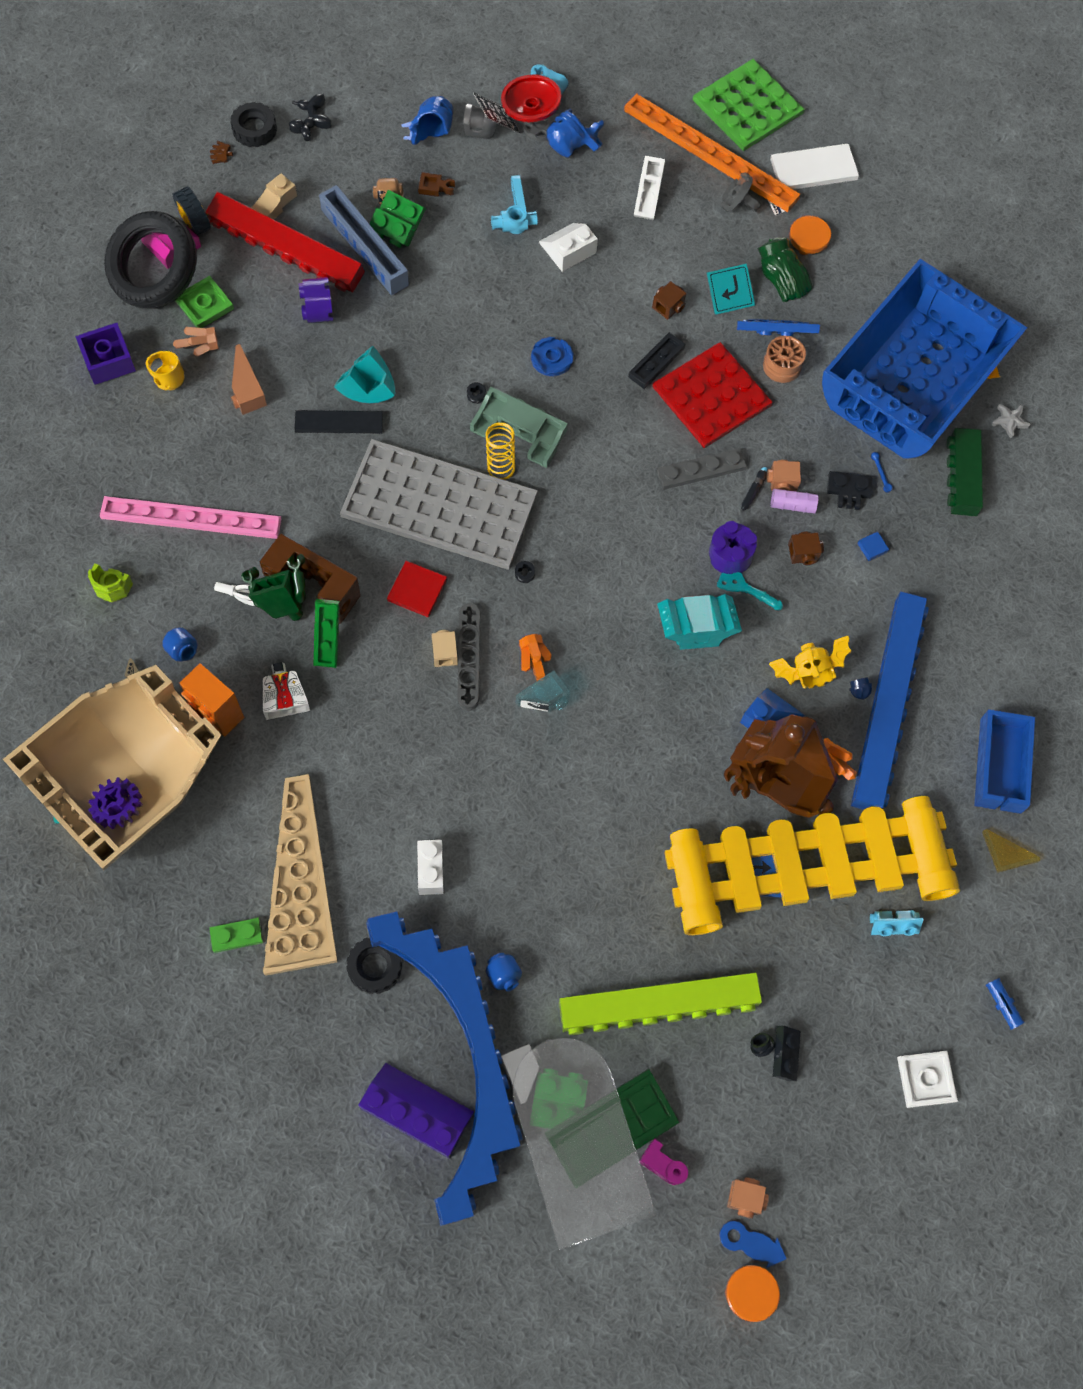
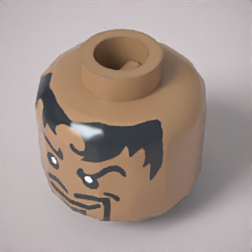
M381 178L377 181V186H373L374 199H378L380 205L388 190L403 197V185L399 183L397 178Z

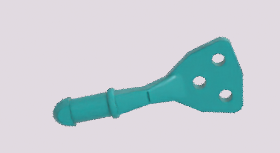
M721 573L717 582L718 588L729 592L751 594L759 599L760 602H764L774 608V610L779 611L783 608V603L780 600L768 595L767 592L747 584L742 573Z

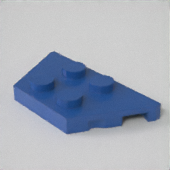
M748 319L737 321V330L756 331L759 335H772V331H776L781 336H793L794 332L819 333L820 324H809L807 322L791 320Z

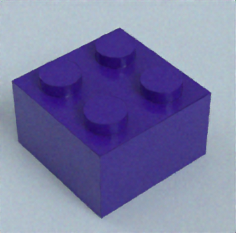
M118 323L75 336L94 385L136 371Z

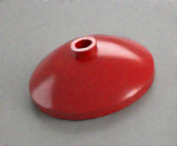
M524 75L512 80L505 86L501 94V103L504 111L513 119L522 122H539L550 117L558 110L561 104V91L559 86L548 77Z

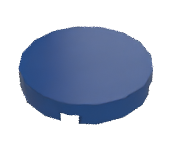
M547 337L534 345L531 361L533 367L539 373L546 376H558L564 374L571 367L573 351L566 341L562 339L560 341L555 339V337Z

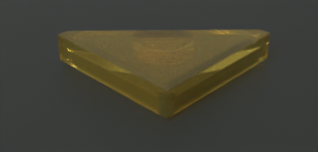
M988 829L982 831L997 873L1034 864L1041 860L1039 856Z

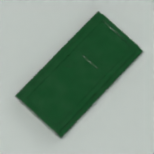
M647 1069L544 1134L576 1189L671 1129L679 1121L653 1074Z

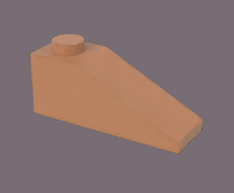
M238 344L235 349L232 379L234 396H231V400L235 409L240 408L244 415L265 407L267 404L265 395L241 345Z

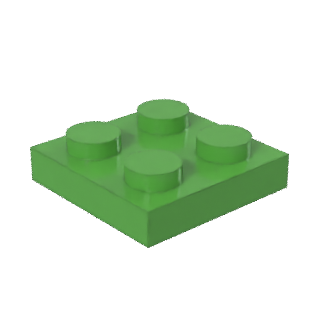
M210 275L187 288L175 300L196 328H203L234 310L232 302Z

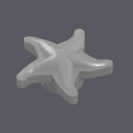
M1002 404L998 405L997 409L1001 412V416L993 421L992 426L1001 425L1010 438L1014 436L1015 428H1029L1030 423L1023 421L1020 417L1023 410L1022 405L1012 411Z

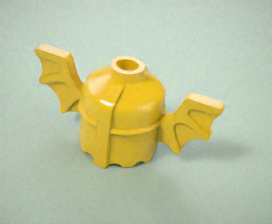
M845 636L834 640L833 653L830 656L826 649L815 647L814 643L804 644L801 646L802 651L795 657L794 663L796 668L788 665L783 658L772 661L769 665L774 669L776 678H784L790 685L800 680L804 689L807 687L810 689L814 686L823 687L826 682L836 679L835 667H845L844 660L851 653L849 648L850 638Z

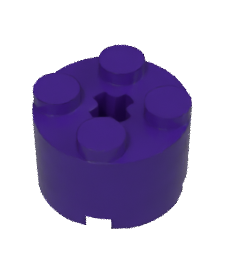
M328 277L303 279V283H299L300 298H305V305H301L303 320H307L308 323L333 321V316H328V313H332L329 285L325 286V283H329Z
M728 521L717 528L712 536L709 548L712 566L717 571L726 574L746 571L750 567L757 546L756 534L748 527L735 521Z

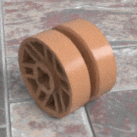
M779 336L773 339L768 345L763 361V369L766 375L780 383L795 380L801 372L806 357L804 345L798 339L791 336Z

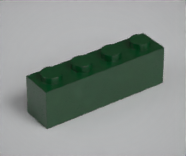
M955 428L952 435L948 436L946 443L947 449H950V455L947 458V468H950L947 487H950L951 492L947 498V506H951V514L978 516L983 508L981 430Z

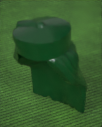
M777 237L769 239V242L757 249L761 256L764 276L773 283L782 301L788 302L789 299L794 300V298L799 299L813 289V284L807 269L800 262L795 251L790 248L791 243L787 237Z

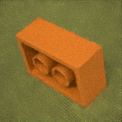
M201 663L179 683L183 690L181 694L187 700L188 705L201 718L205 717L224 737L245 718L235 693Z

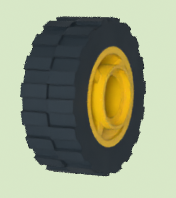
M189 186L172 194L177 209L188 228L197 236L210 230L211 226L208 217Z

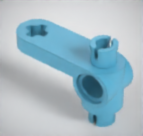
M520 175L511 176L514 205L505 211H501V215L491 216L492 230L502 228L503 232L520 234L528 230V225H537L538 220L536 211H526Z

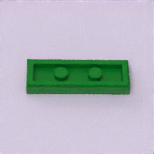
M316 599L313 666L337 667L340 601Z

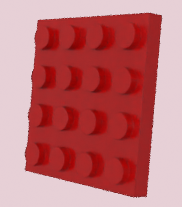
M721 342L655 381L652 385L703 448H706L771 407L773 403Z

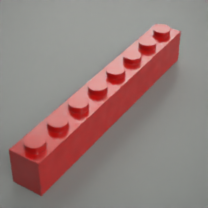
M219 192L215 194L205 212L212 226L218 229L222 227L236 238L238 236L244 238L251 246L256 247L258 245L262 247L263 251L273 256L276 254L280 256L281 260L289 265L292 263L298 265V268L307 274L312 272L316 274L317 278L328 277V281L334 283V286L343 292L348 290L353 293L365 273L361 263Z

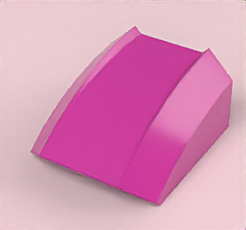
M187 227L194 239L197 250L201 247L199 237ZM152 233L142 238V243L169 269L174 259V248L168 235Z

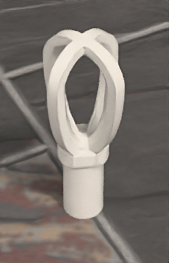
M216 582L215 591L229 594L245 604L254 606L253 602L249 601L251 599L248 596L237 593H250L247 590L250 585L236 586Z

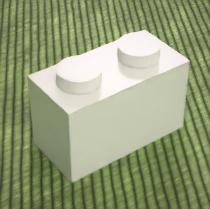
M442 840L417 841L419 895L444 894Z

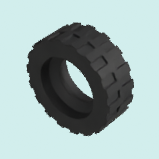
M244 103V105L238 106L233 111V115H231L230 122L233 135L244 146L252 148L267 145L276 135L275 115L272 109L270 110L263 103ZM249 119H261L264 123L263 128L256 131H248L244 128V123Z
M364 938L361 942L358 941L355 947L351 948L350 955L347 957L346 968L349 978L359 990L365 991L368 994H380L383 991L390 990V987L397 983L402 969L400 956L380 946L372 947L370 938ZM376 953L385 958L387 967L381 976L372 978L363 972L362 963L368 955Z

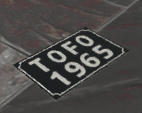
M473 92L487 119L521 134L513 118L504 111L501 105Z

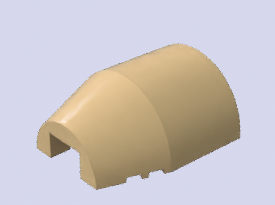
M157 665L127 676V679L114 684L109 683L104 688L92 693L82 694L3 760L89 856L105 870L182 804L219 741L221 734L205 717L202 719L175 691L172 681ZM117 777L122 781L126 778L129 779L131 783L138 787V791L143 796L139 799L143 806L136 808L139 815H132L133 822L130 823L126 820L123 828L119 824H116L115 829H111L109 826L103 828L99 823H96L92 818L93 815L88 810L92 807L88 803L89 800L95 799L92 792H99L100 788L98 785L106 786L108 779L112 783L115 782Z

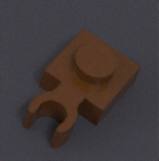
M422 172L418 193L439 197L440 192H444L446 195H454V188L448 187H455V180H442V175Z

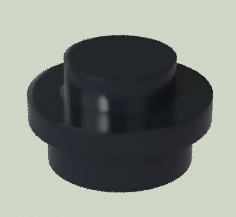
M767 1033L756 1034L750 1042L752 1053L758 1057L769 1055L775 1048L774 1039Z

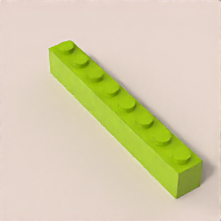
M757 973L565 997L559 999V1008L563 1032L568 1031L569 1035H579L584 1033L583 1029L593 1028L594 1032L609 1030L608 1026L618 1025L619 1029L633 1027V1023L643 1022L644 1026L654 1025L658 1023V1019L667 1018L668 1022H677L683 1020L682 1016L692 1015V1019L707 1017V1013L716 1012L717 1016L729 1015L731 1010L741 1009L742 1013L752 1012L762 1003Z

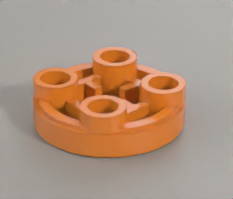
M803 216L792 224L789 238L800 254H815L828 247L831 239V230L829 225L821 218Z
M749 1265L736 1270L729 1278L725 1290L729 1307L735 1315L745 1321H763L775 1312L779 1304L780 1291L778 1283L768 1270L760 1266Z

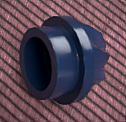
M868 677L850 681L851 688L849 690L855 698L864 700L871 694L872 683H869Z

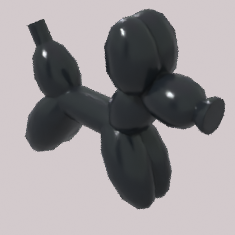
M323 93L314 95L309 101H292V104L308 112L309 117L304 121L293 119L289 123L290 131L294 134L301 133L305 141L311 140L310 128L314 127V125L321 129H329L332 126L331 120L327 116L316 114V110L324 105L325 95Z

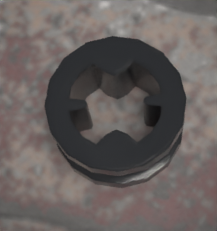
M479 382L471 383L467 387L468 400L475 404L483 402L486 396L485 386ZM476 390H479V391H480V394H477L476 396H474V395H473V392H476Z
M521 561L516 565L515 577L519 582L529 583L534 579L535 567L532 563ZM523 568L528 569L527 576H522Z

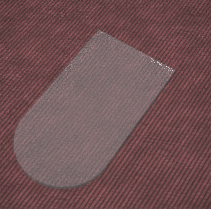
M570 1038L547 1039L545 1042L534 1047L518 1066L513 1083V1098L559 1250L656 1216L610 1068L604 1058L590 1045Z

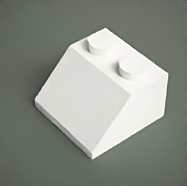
M572 223L540 240L539 243L563 272L596 254L598 239L586 224Z

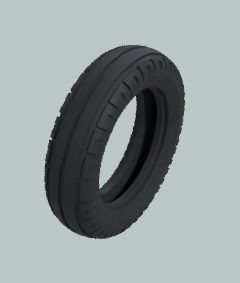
M160 211L140 212L126 219L123 224L121 223L109 240L104 258L105 274L111 288L124 302L138 308L155 309L172 303L184 293L191 283L196 270L197 250L190 231L176 217ZM163 233L168 235L174 248V259L169 272L160 282L153 286H135L128 274V259L132 249L143 237L149 234Z

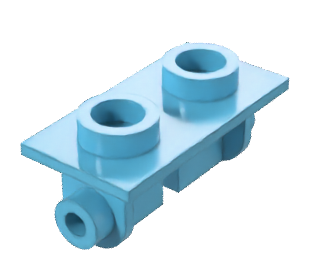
M914 910L896 911V918H893L892 911H875L874 914H870V923H874L871 935L889 936L904 934L911 936L919 934L924 919L920 918L919 912Z

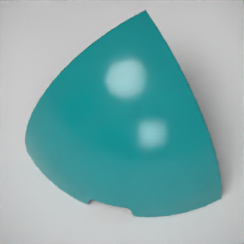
M374 346L370 347L356 359L354 365L341 375L334 386L347 398L362 403H378L395 396V384L391 372Z

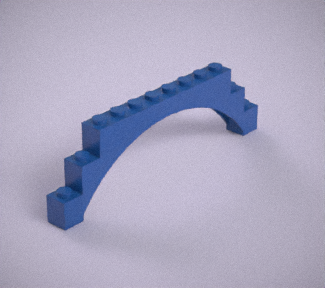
M397 912L368 918L366 924L372 947L380 946L397 954L423 973L443 994L455 1012L465 1033L475 1072L476 1103L474 1122L463 1160L453 1180L443 1195L434 1199L440 1226L473 1217V1210H476V1204L473 1194L468 1195L467 1190L497 1181L496 1175H499V1167L496 1159L492 1160L491 1155L520 1146L519 1141L522 1140L519 1125L515 1126L512 1116L516 1114L512 1099L508 1100L506 1090L509 1089L508 1080L505 1074H501L499 1067L502 1064L499 1049L495 1050L493 1040L496 1039L495 1031L492 1024L488 1025L486 1015H489L486 1000L481 998L482 982L480 976H476L473 966H476L475 955L473 951L469 952L468 945L438 952V949H441V943L438 934L434 935L433 929L403 935L406 932L403 917L399 918Z

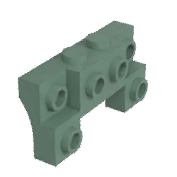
M490 387L481 407L470 423V431L486 438L488 427L492 424L501 422L510 425L515 432V436L532 443L527 459L545 468L548 467L556 454L557 446L568 428V423L547 414L541 408L532 407L524 400L516 399L493 387ZM495 426V427H493V428H496V427H504V428L510 430L508 427H505V426ZM495 430L490 432L488 438L493 435Z

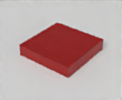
M405 561L387 597V601L429 618L447 581V577Z

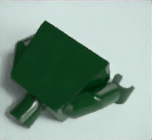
M302 554L297 556L298 563L295 562L294 555L289 557L287 561L288 566L293 569L294 573L287 570L257 579L259 577V570L256 567H252L242 573V580L250 585L248 586L250 592L248 597L253 601L254 606L264 610L275 619L288 615L292 621H297L302 617L303 611L301 608L306 599L304 574L300 570V567L305 563V557Z

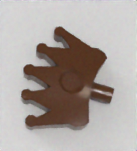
M217 141L218 145H213L215 150H210V153L214 154L210 155V158L216 159L212 160V164L228 162L227 156H233V152H229L231 146L230 144Z

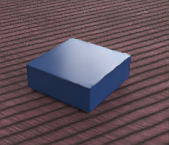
M878 532L860 539L857 543L868 561L889 551V548Z

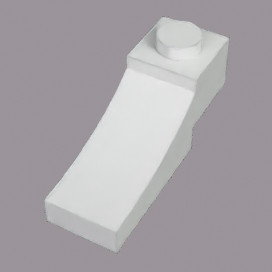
M645 156L634 217L654 220L665 159Z

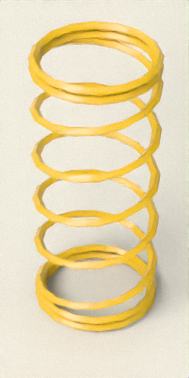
M498 422L489 426L486 431L487 470L492 477H495L491 474L490 470L496 474H504L513 468L507 477L499 478L506 480L515 472V432L510 425ZM495 426H505V427H508L510 430H508V429H506V428H504V427H496V428H493V427H495ZM495 429H504L510 433L512 439L505 434L498 433L489 438L488 435ZM500 435L507 437L510 442L504 440L491 442L490 439ZM495 442H504V443H506V444H505V445H495V444H493V443H495ZM494 449H506V450H508V451H506V452H504V453H500V452H499V453H495V452H493ZM503 457L505 459L497 460L496 458ZM493 460H510L508 464L503 466H497L491 463ZM512 463V466L504 472H496L490 468V465L496 468H503Z

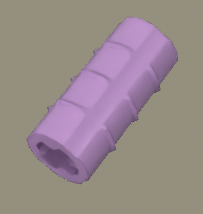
M773 489L771 508L816 513L818 505L817 494Z

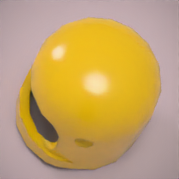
M158 351L147 358L146 368L160 389L171 391L181 386L185 375L175 353L171 351ZM160 358L163 365L156 372H153L150 368L151 364L155 359Z

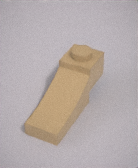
M279 174L266 185L265 191L251 209L271 219H275L283 212L282 208L297 196L295 184L283 174Z

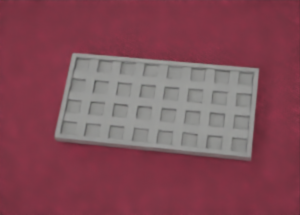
M371 439L341 509L340 516L509 570L536 500L538 490Z

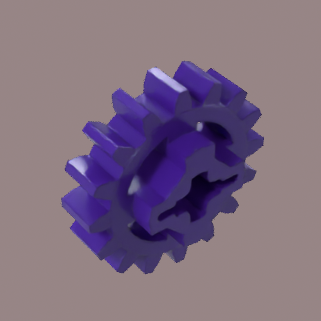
M119 777L116 778L114 783L108 779L106 786L99 784L100 791H93L92 794L95 799H91L88 802L92 806L88 810L93 815L92 818L96 823H99L103 828L109 826L111 829H115L116 824L123 828L126 820L132 823L131 816L139 815L136 808L143 806L139 800L143 796L138 791V787L131 783L129 779L126 778L122 781Z

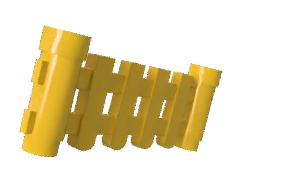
M918 796L905 800L902 803L904 815L898 818L886 819L885 811L882 808L869 807L860 814V823L840 826L839 818L835 814L824 813L817 816L813 822V830L794 832L791 822L776 820L768 826L767 836L747 839L745 830L742 827L731 826L722 831L720 836L721 843L703 845V842L700 841L697 829L689 828L673 832L670 835L672 847L670 850H665L664 854L667 869L675 870L678 888H672L675 908L682 907L683 910L681 918L684 933L686 935H703L721 929L723 925L720 910L715 902L733 900L736 913L760 910L762 906L760 896L781 893L783 906L802 904L809 901L807 889L828 886L831 899L850 897L857 893L854 882L874 879L877 892L898 890L904 886L901 875L914 873L918 874L917 883L922 900L935 901L952 897L960 892L956 873L952 870V868L957 866L953 849H946L942 831L947 828L943 812H936L932 808L930 797ZM908 836L912 854L896 856L892 838ZM865 842L869 860L849 863L845 845ZM819 848L823 867L802 870L798 851ZM772 855L776 874L755 876L751 858ZM725 862L729 880L711 883L707 864Z

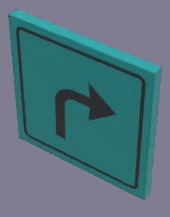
M747 264L707 273L715 315L755 306Z

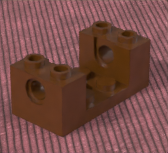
M280 533L259 561L264 577L287 570L294 573L293 569L288 566L287 561L289 557L294 555L295 562L298 563L297 556L302 554L305 557V563L300 567V570L303 572L304 577L309 580L311 578L317 580L322 587L317 595L318 599L340 601L339 624H341L361 597L358 578Z

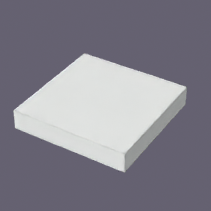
M948 1051L897 1057L907 1108L958 1102Z

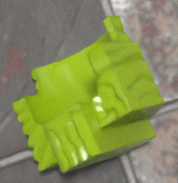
M94 563L92 569L88 571L89 580L97 597L109 602H115L127 597L133 585L130 576L125 573L123 576V573L119 570L109 568L108 571H104L100 565Z

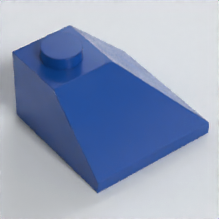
M766 688L744 713L740 723L749 729L754 719L778 721L791 714L804 717V714Z

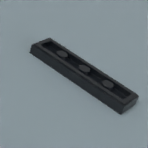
M295 410V433L382 434L383 411Z

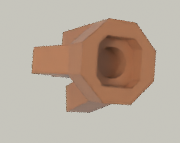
M186 327L184 329L185 334L194 337L175 340L173 346L177 349L199 346L194 349V355L198 357L210 350L219 349L215 327Z

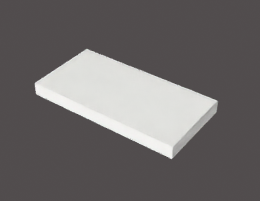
M849 144L772 154L770 158L776 179L791 189L858 180L859 177Z

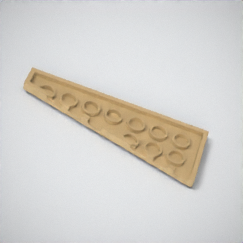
M309 774L285 778L276 867L274 869L271 895V911L268 921V937L265 947L266 954L263 967L265 976L338 962Z

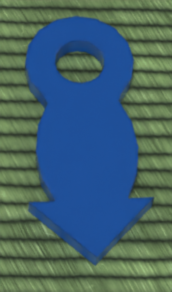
M737 1221L727 1222L720 1230V1241L725 1248L731 1251L742 1250L747 1256L760 1262L768 1261L766 1268L786 1260L778 1238H776L774 1243L764 1234L748 1232L745 1226ZM731 1229H735L740 1233V1239L735 1243L728 1239V1232Z

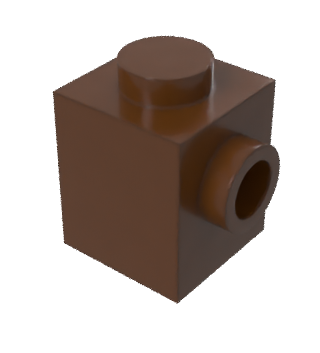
M670 281L665 287L661 286L657 290L652 308L668 320L675 313L679 314L684 309L686 293L680 286H676Z
M805 531L791 535L788 543L791 563L812 565L818 562L821 554L824 552V544L822 540H819L818 533Z

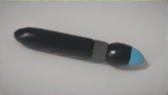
M763 467L758 471L756 479L742 502L741 509L743 511L749 508L762 482L766 479L767 467Z

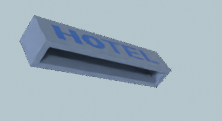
M335 185L319 194L321 211L392 296L409 286L408 270L339 187Z

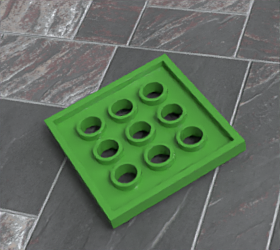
M754 59L693 95V101L742 151L750 148L804 112V108ZM752 80L755 84H747L746 81ZM736 89L739 90L740 93H732L731 90ZM765 93L768 95V97H760L758 94ZM716 99H723L725 103L716 102ZM750 102L753 106H745L743 103ZM771 106H779L781 109H772ZM734 111L738 115H729V112ZM763 115L766 119H758L756 116ZM747 124L751 128H742L741 125Z

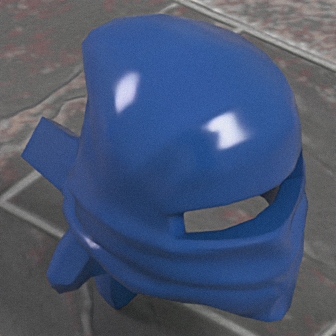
M443 96L430 97L419 106L418 115L414 120L402 124V127H409L410 136H404V140H411L413 145H417L420 140H424L428 136L440 137L447 135L452 126L453 106Z
M569 109L557 116L556 122L552 123L546 131L549 145L561 156L569 158L576 148L585 144L593 151L603 145L597 136L604 125V121L594 122L590 128H585L572 113V109Z

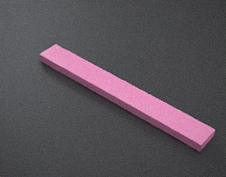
M104 496L100 512V518L107 520L277 539L279 536L282 521L281 516Z

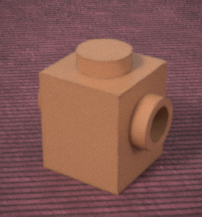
M788 460L773 461L771 469L767 470V483H771V490L774 488L789 491L798 490L801 482L800 462Z
M745 1178L744 1181L733 1180L727 1207L738 1210L739 1216L753 1219L754 1214L759 1215L762 1210L767 1208L769 1195L765 1194L766 1187L759 1186L760 1181L751 1178Z

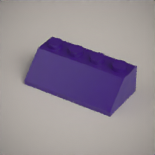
M387 1063L383 1065L372 1080L358 1105L363 1111L447 1158H450L474 1113V1111Z

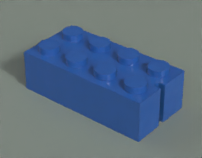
M989 709L980 719L974 806L996 809L1000 806L1001 811L1019 814L1023 813L1030 806L1035 717Z

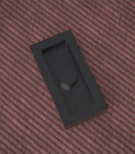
M787 1026L776 1027L772 1077L786 1081H797L800 1030Z

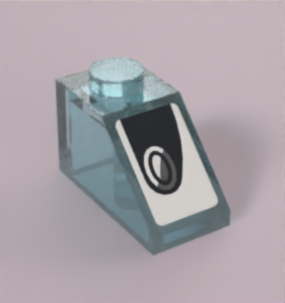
M552 671L516 695V704L518 707L548 712L556 708L560 710L569 703L570 691L556 672Z

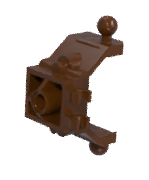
M793 714L778 721L754 719L740 743L736 745V749L730 757L732 763L724 772V777L728 782L735 776L736 782L730 788L733 796H736L738 791L742 790L743 798L747 799L751 793L750 789L761 795L769 797L796 815L810 818L817 814L832 813L834 805L828 799V796L838 778L816 720Z

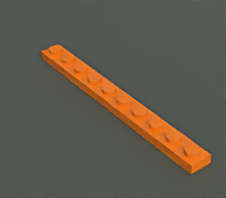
M637 93L625 105L624 111L734 180H739L741 173H748L753 178L750 189L784 211L788 212L799 200L800 194Z

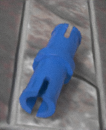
M1000 978L986 984L997 1004L995 1006L997 1011H1001L1010 1030L1024 1024L1025 1022L1013 1004L1015 1000L1013 997H1009Z

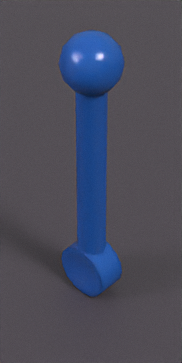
M873 452L871 459L875 461L884 484L883 490L891 492L892 485L887 482L879 461V453Z

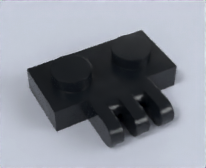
M829 471L827 494L838 495L837 508H842L843 501H846V509H851L852 502H855L854 510H859L861 498L871 499L873 476Z

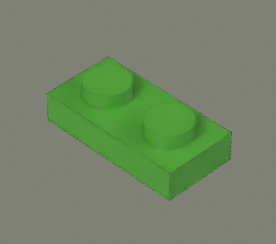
M259 918L209 927L214 953L263 943Z

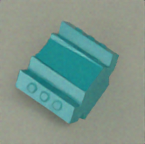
M727 594L719 597L711 595L682 597L676 601L666 599L657 603L665 638L676 641L680 650L717 647L723 639L742 631L733 597Z

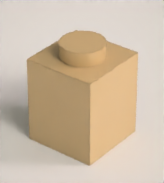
M440 630L432 633L435 667L458 665L455 631Z

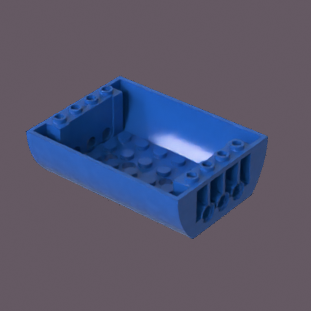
M919 259L824 370L822 386L825 399L832 411L900 457L915 458L921 456L931 449L1022 336L1027 327L922 259ZM935 343L940 344L943 350H936L932 345ZM921 358H929L932 363L925 364L921 361ZM898 386H906L908 392L899 391Z

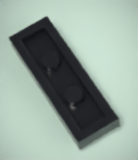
M669 332L628 373V378L645 389L685 349V343Z

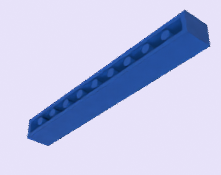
M900 591L895 600L851 801L852 807L863 810L869 807H887L890 796L886 793L887 787L891 786L894 777L891 768L892 764H896L898 758V751L895 750L896 744L900 743L903 734L900 725L901 722L905 721L907 709L904 708L905 701H909L912 691L911 688H908L909 682L913 681L916 672L913 663L914 660L917 661L920 653V647H917L918 640L921 641L924 633V627H921L922 620L925 621L929 609L925 607L927 598Z

